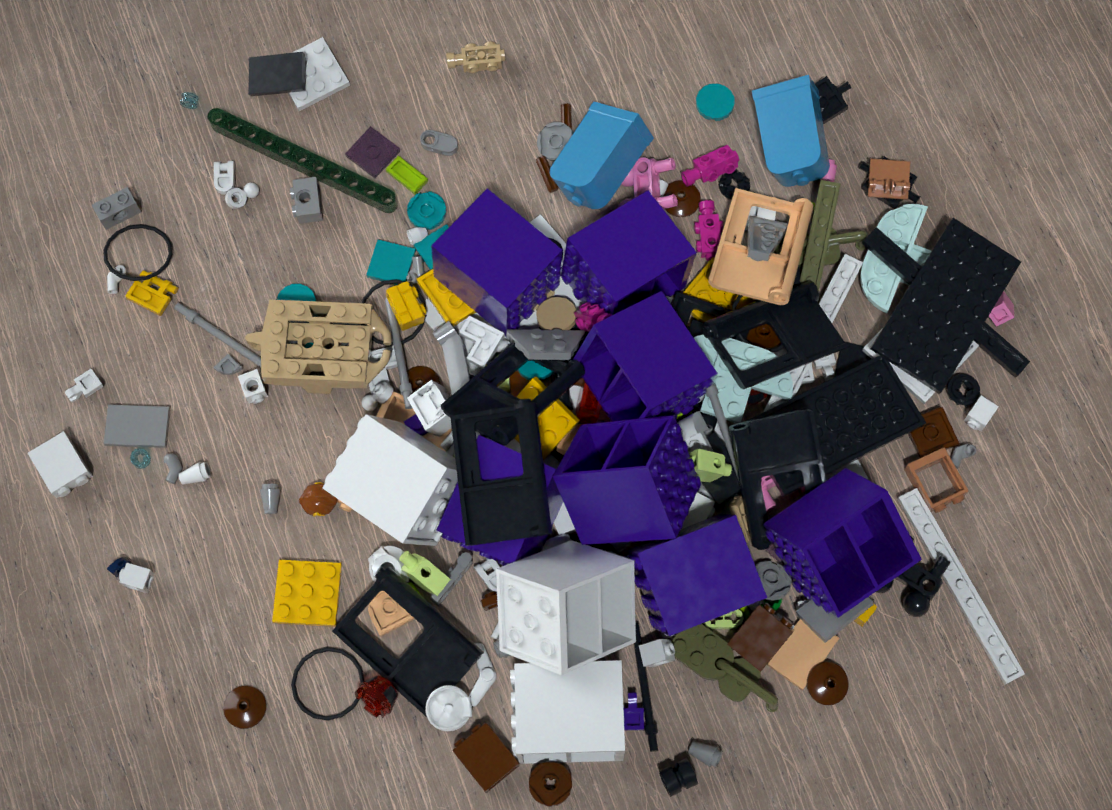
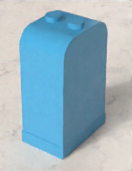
M810 75L752 90L766 165L779 184L785 187L804 186L809 184L810 181L823 178L829 171L830 163L819 102V90Z
M593 102L589 111L551 166L550 176L567 200L575 206L600 209L609 203L654 137L638 113Z

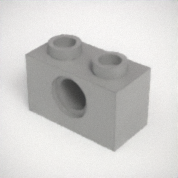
M310 177L293 180V187L290 188L291 199H295V205L292 206L293 217H297L299 224L323 221L317 178ZM310 199L308 202L302 203V200Z
M128 187L92 204L105 230L141 213Z

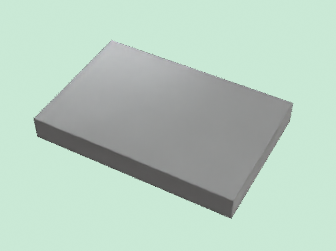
M108 405L104 445L166 448L170 408L163 406Z
M868 597L837 618L832 613H826L822 606L818 607L811 599L796 611V615L826 643L873 606V601Z

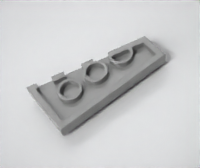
M750 216L748 220L747 257L755 261H768L785 235L788 223Z

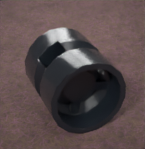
M687 758L675 763L674 768L668 766L658 771L670 797L680 793L683 787L689 789L698 785L696 775Z

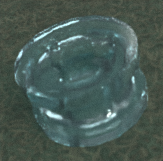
M189 92L182 93L180 105L187 109H196V102L199 100L198 96Z
M135 449L130 455L132 464L138 469L146 468L150 464V455L144 449ZM140 454L142 456L145 455V457H143V462L141 463L137 461V456Z

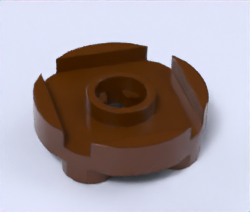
M541 763L530 775V793L534 800L541 805L547 807L558 806L565 802L572 790L571 775L559 763ZM546 779L556 780L554 784L556 788L554 790L545 788L547 785Z

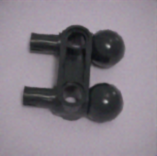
M940 556L930 571L915 564L895 578L913 590L908 592L903 599V607L909 615L921 617L929 611L930 601H932L943 584L941 577L951 563L949 560ZM894 579L876 591V593L889 591L893 586ZM923 581H931L933 583V590L926 591L923 588Z

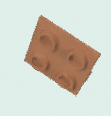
M870 159L868 197L908 200L910 161Z

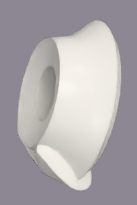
M381 546L368 558L369 572L374 582L377 580L375 575L381 568L387 569L390 567L405 582H408L409 577L401 570L404 564L399 560L404 551L394 546Z
M446 685L437 688L430 694L426 702V715L429 722L435 728L442 731H455L461 728L468 721L469 717H472L471 697H468L462 689L456 686Z

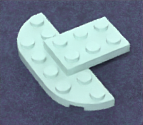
M906 204L903 207L890 210L880 220L877 228L922 266L931 250L915 245L914 242L928 206ZM868 249L860 271L861 287L866 298L877 309L888 313L899 282L907 283Z
M704 335L694 337L718 373L713 379V384L717 386L719 392L717 395L727 421L741 423L751 389L786 400L792 399L793 382L790 372L747 389H741L709 339L705 338ZM732 338L722 341V344L741 371L778 357L769 350ZM705 394L700 412L716 417L710 398Z

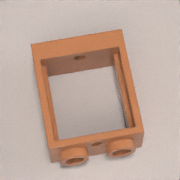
M945 447L907 464L904 469L914 489H918L930 512H941L951 502L954 505L960 503L965 499L964 496L969 491ZM940 462L956 493L932 503L916 473Z

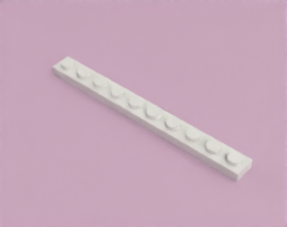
M847 254L842 258L819 303L831 323H833L863 262ZM812 362L789 371L793 382L792 398L795 397ZM772 395L764 412L788 400Z
M916 488L898 497L897 500L934 564L940 556L951 562L942 578L1004 685L1025 674L918 489Z

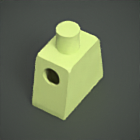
M696 449L689 453L690 458L694 461V469L701 482H712L722 476H730L732 467L730 464L725 463V456L723 454L703 449Z
M405 551L399 558L404 564L401 570L421 589L436 596L440 594L451 580L429 560L418 554H411L409 551Z

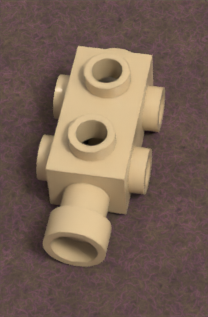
M491 41L486 42L484 46H477L473 43L467 44L465 48H461V54H454V52L446 53L448 69L463 65L464 72L469 73L484 70L496 71L497 69H502V61H505L504 49L500 50V44Z

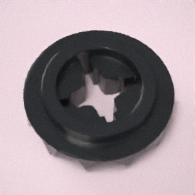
M735 170L731 174H722L720 178L719 190L728 199L732 200L735 187L730 186L732 179L736 183L739 182L738 189L750 190V179L747 178L745 172L741 173Z
M959 374L949 381L947 393L950 400H953L957 405H964L966 407L978 399L980 386L972 376ZM961 385L964 386V389L970 390L966 392L965 397L962 392L957 391L961 388Z

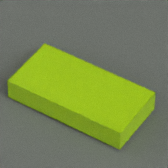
M399 155L385 169L390 176L414 195L428 182V178Z

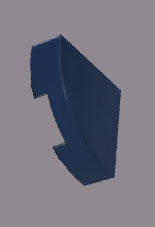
M121 557L106 569L115 577H119L121 569L125 568L126 563L131 564V561L126 557Z

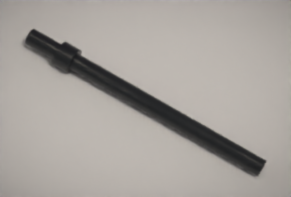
M635 623L636 642L634 643L646 722L644 730L645 735H648L650 752L659 751L656 737L658 729L657 724H654L646 667H643L639 645H642L639 623Z

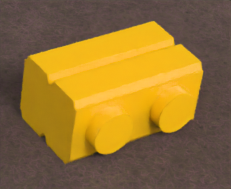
M409 281L386 290V298L402 331L422 324L425 319L424 315H427L424 305L418 303V292L415 286L411 287Z

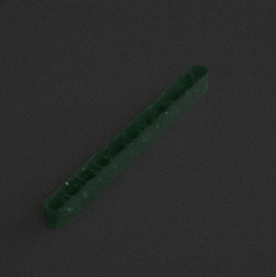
M214 108L208 112V121L215 132L309 177H316L318 181L382 212L392 213L397 209L396 195L392 190L222 109ZM266 143H272L269 146H264ZM283 151H289L287 154H281ZM300 159H306L304 162H298ZM317 167H323L321 170H315ZM334 175H341L337 179L332 178ZM352 183H357L354 187L349 186ZM369 191L375 192L372 195H367V192ZM387 199L392 200L390 203H384Z

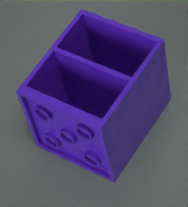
M488 188L431 245L434 277L494 328L503 332L505 337L507 329L518 330L520 322L523 319L527 320L533 314V309L537 304L540 306L546 300V295L550 291H555L560 285L561 262L563 260L562 249Z
M649 190L567 238L561 278L566 285L569 284L573 289L572 292L577 300H581L583 304L590 302L591 306L598 304L600 308L604 309L605 313L614 315L660 291L663 292L665 297H671L686 287L697 252Z
M662 291L594 324L573 360L583 364L585 375L582 378L611 422L673 415L677 419V415L681 413L686 415L694 409L693 406L700 401L699 397L707 392L706 389L714 383L713 379L718 374Z
M674 415L583 424L578 429L553 475L582 545L676 539L689 513L691 504L695 500L696 493L701 486L700 477L697 476L694 469V461L689 456L687 443L683 440L681 427L677 424Z
M478 435L477 447L482 481L500 480L523 475L521 453ZM544 464L552 527L562 506L563 499L553 478L556 469ZM458 482L436 529L442 533V538L451 542L461 543L460 546L471 551L480 552L479 555L485 558L498 560V563L503 566L541 552L548 535L466 546Z
M847 468L764 523L767 530L765 534L769 541L774 543L776 547L774 551L778 558L785 563L783 568L793 578L794 582H792L795 590L798 593L802 592L808 600L812 599L818 607L822 606L826 613H832L837 618L922 560L888 491Z
M716 515L681 529L676 539L652 540L627 550L628 555L625 556L628 559L634 560L635 584L637 588L642 589L643 595L641 600L644 607L649 609L651 613L648 618L652 628L668 636L767 598L736 515Z

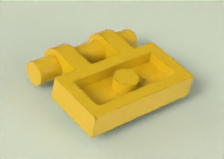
M143 270L140 273V277L147 276L149 274H152L153 272L149 273ZM155 276L144 280L143 283L134 281L125 297L127 300L161 316L171 301L166 293L176 294L178 287L172 285L173 283L167 279L162 280ZM155 284L160 288L157 291L151 288V285Z

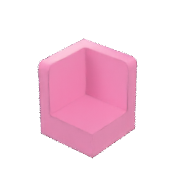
M1004 291L989 314L996 327L1014 318V305Z

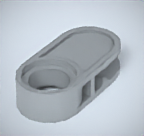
M426 130L420 136L421 146L427 151L452 156L458 150L457 139L452 135L434 130ZM429 136L435 138L432 144H426L424 140Z

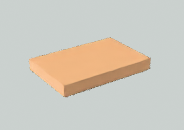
M800 619L794 627V632L773 656L767 666L803 691L807 685L809 672L814 666L824 661L839 640V637L835 635L824 643Z

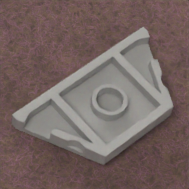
M507 329L506 338L508 340L513 339L515 347L522 351L528 359L570 360L574 352L579 348L581 340L584 341L585 330Z

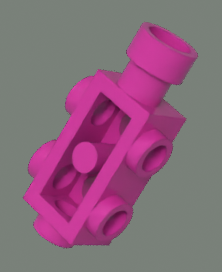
M728 145L694 159V169H687L681 172V178L687 187L694 184L698 179H701L703 183L707 181L713 182L724 173H733L738 168L739 156Z
M711 200L699 202V212L702 215L698 216V222H694L695 234H699V241H696V252L701 253V258H706L707 261H710L713 257L715 258L721 233L723 232V221H719V214H713L715 204ZM712 241L715 242V244H713V245H710V244L708 243V242H712Z
M590 302L580 305L579 310L574 312L576 325L580 330H585L586 332H590L594 324L612 316V314L605 313L604 309L600 308L598 304L591 306Z

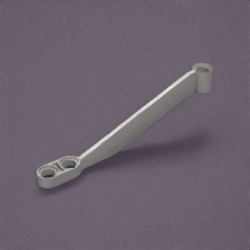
M448 321L435 330L433 335L443 347L451 393L453 395L470 380L463 340L452 323ZM476 432V439H477L478 435L482 436V435H481L480 433H478V432Z

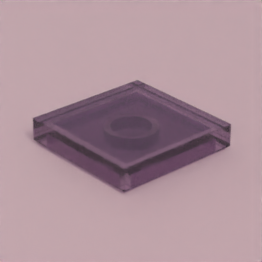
M370 126L345 153V156L376 179L399 154L400 148Z

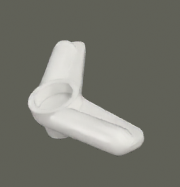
M474 643L484 654L477 661L479 678L468 696L471 697V707L478 705L497 678L495 669L482 643Z

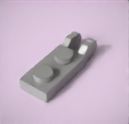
M464 552L457 558L456 567H451L445 574L451 580L438 596L432 594V602L438 607L465 575L470 566H472L473 560L470 553Z

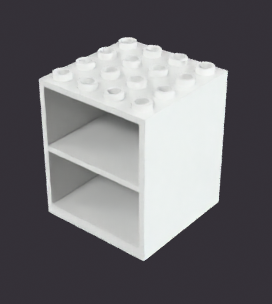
M366 414L358 422V428L354 435L348 439L347 447L343 454L337 458L333 471L327 475L323 489L401 543L436 546L442 535L436 529L458 482L455 458L401 422Z
M571 540L496 569L499 648L501 652L559 675H564L636 642L634 560Z
M622 660L593 661L564 675H559L532 663L514 664V670H510V681L513 690L511 692V706L513 709L511 727L514 737H512V751L514 758L518 759L519 764L623 761L625 735Z

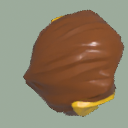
M315 482L307 486L299 498V503L304 511L313 517L329 514L338 501L336 497L323 489L324 483Z

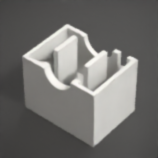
M430 380L407 397L424 429L440 437L452 428L450 417L441 408V404L450 396L445 393L447 390L444 386Z

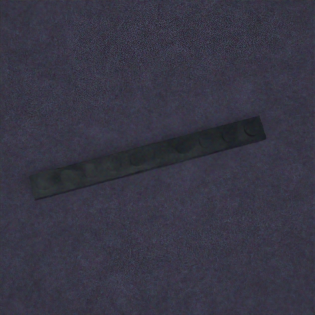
M877 227L862 242L867 249L909 285L922 267ZM984 322L973 341L1016 378L1030 361Z

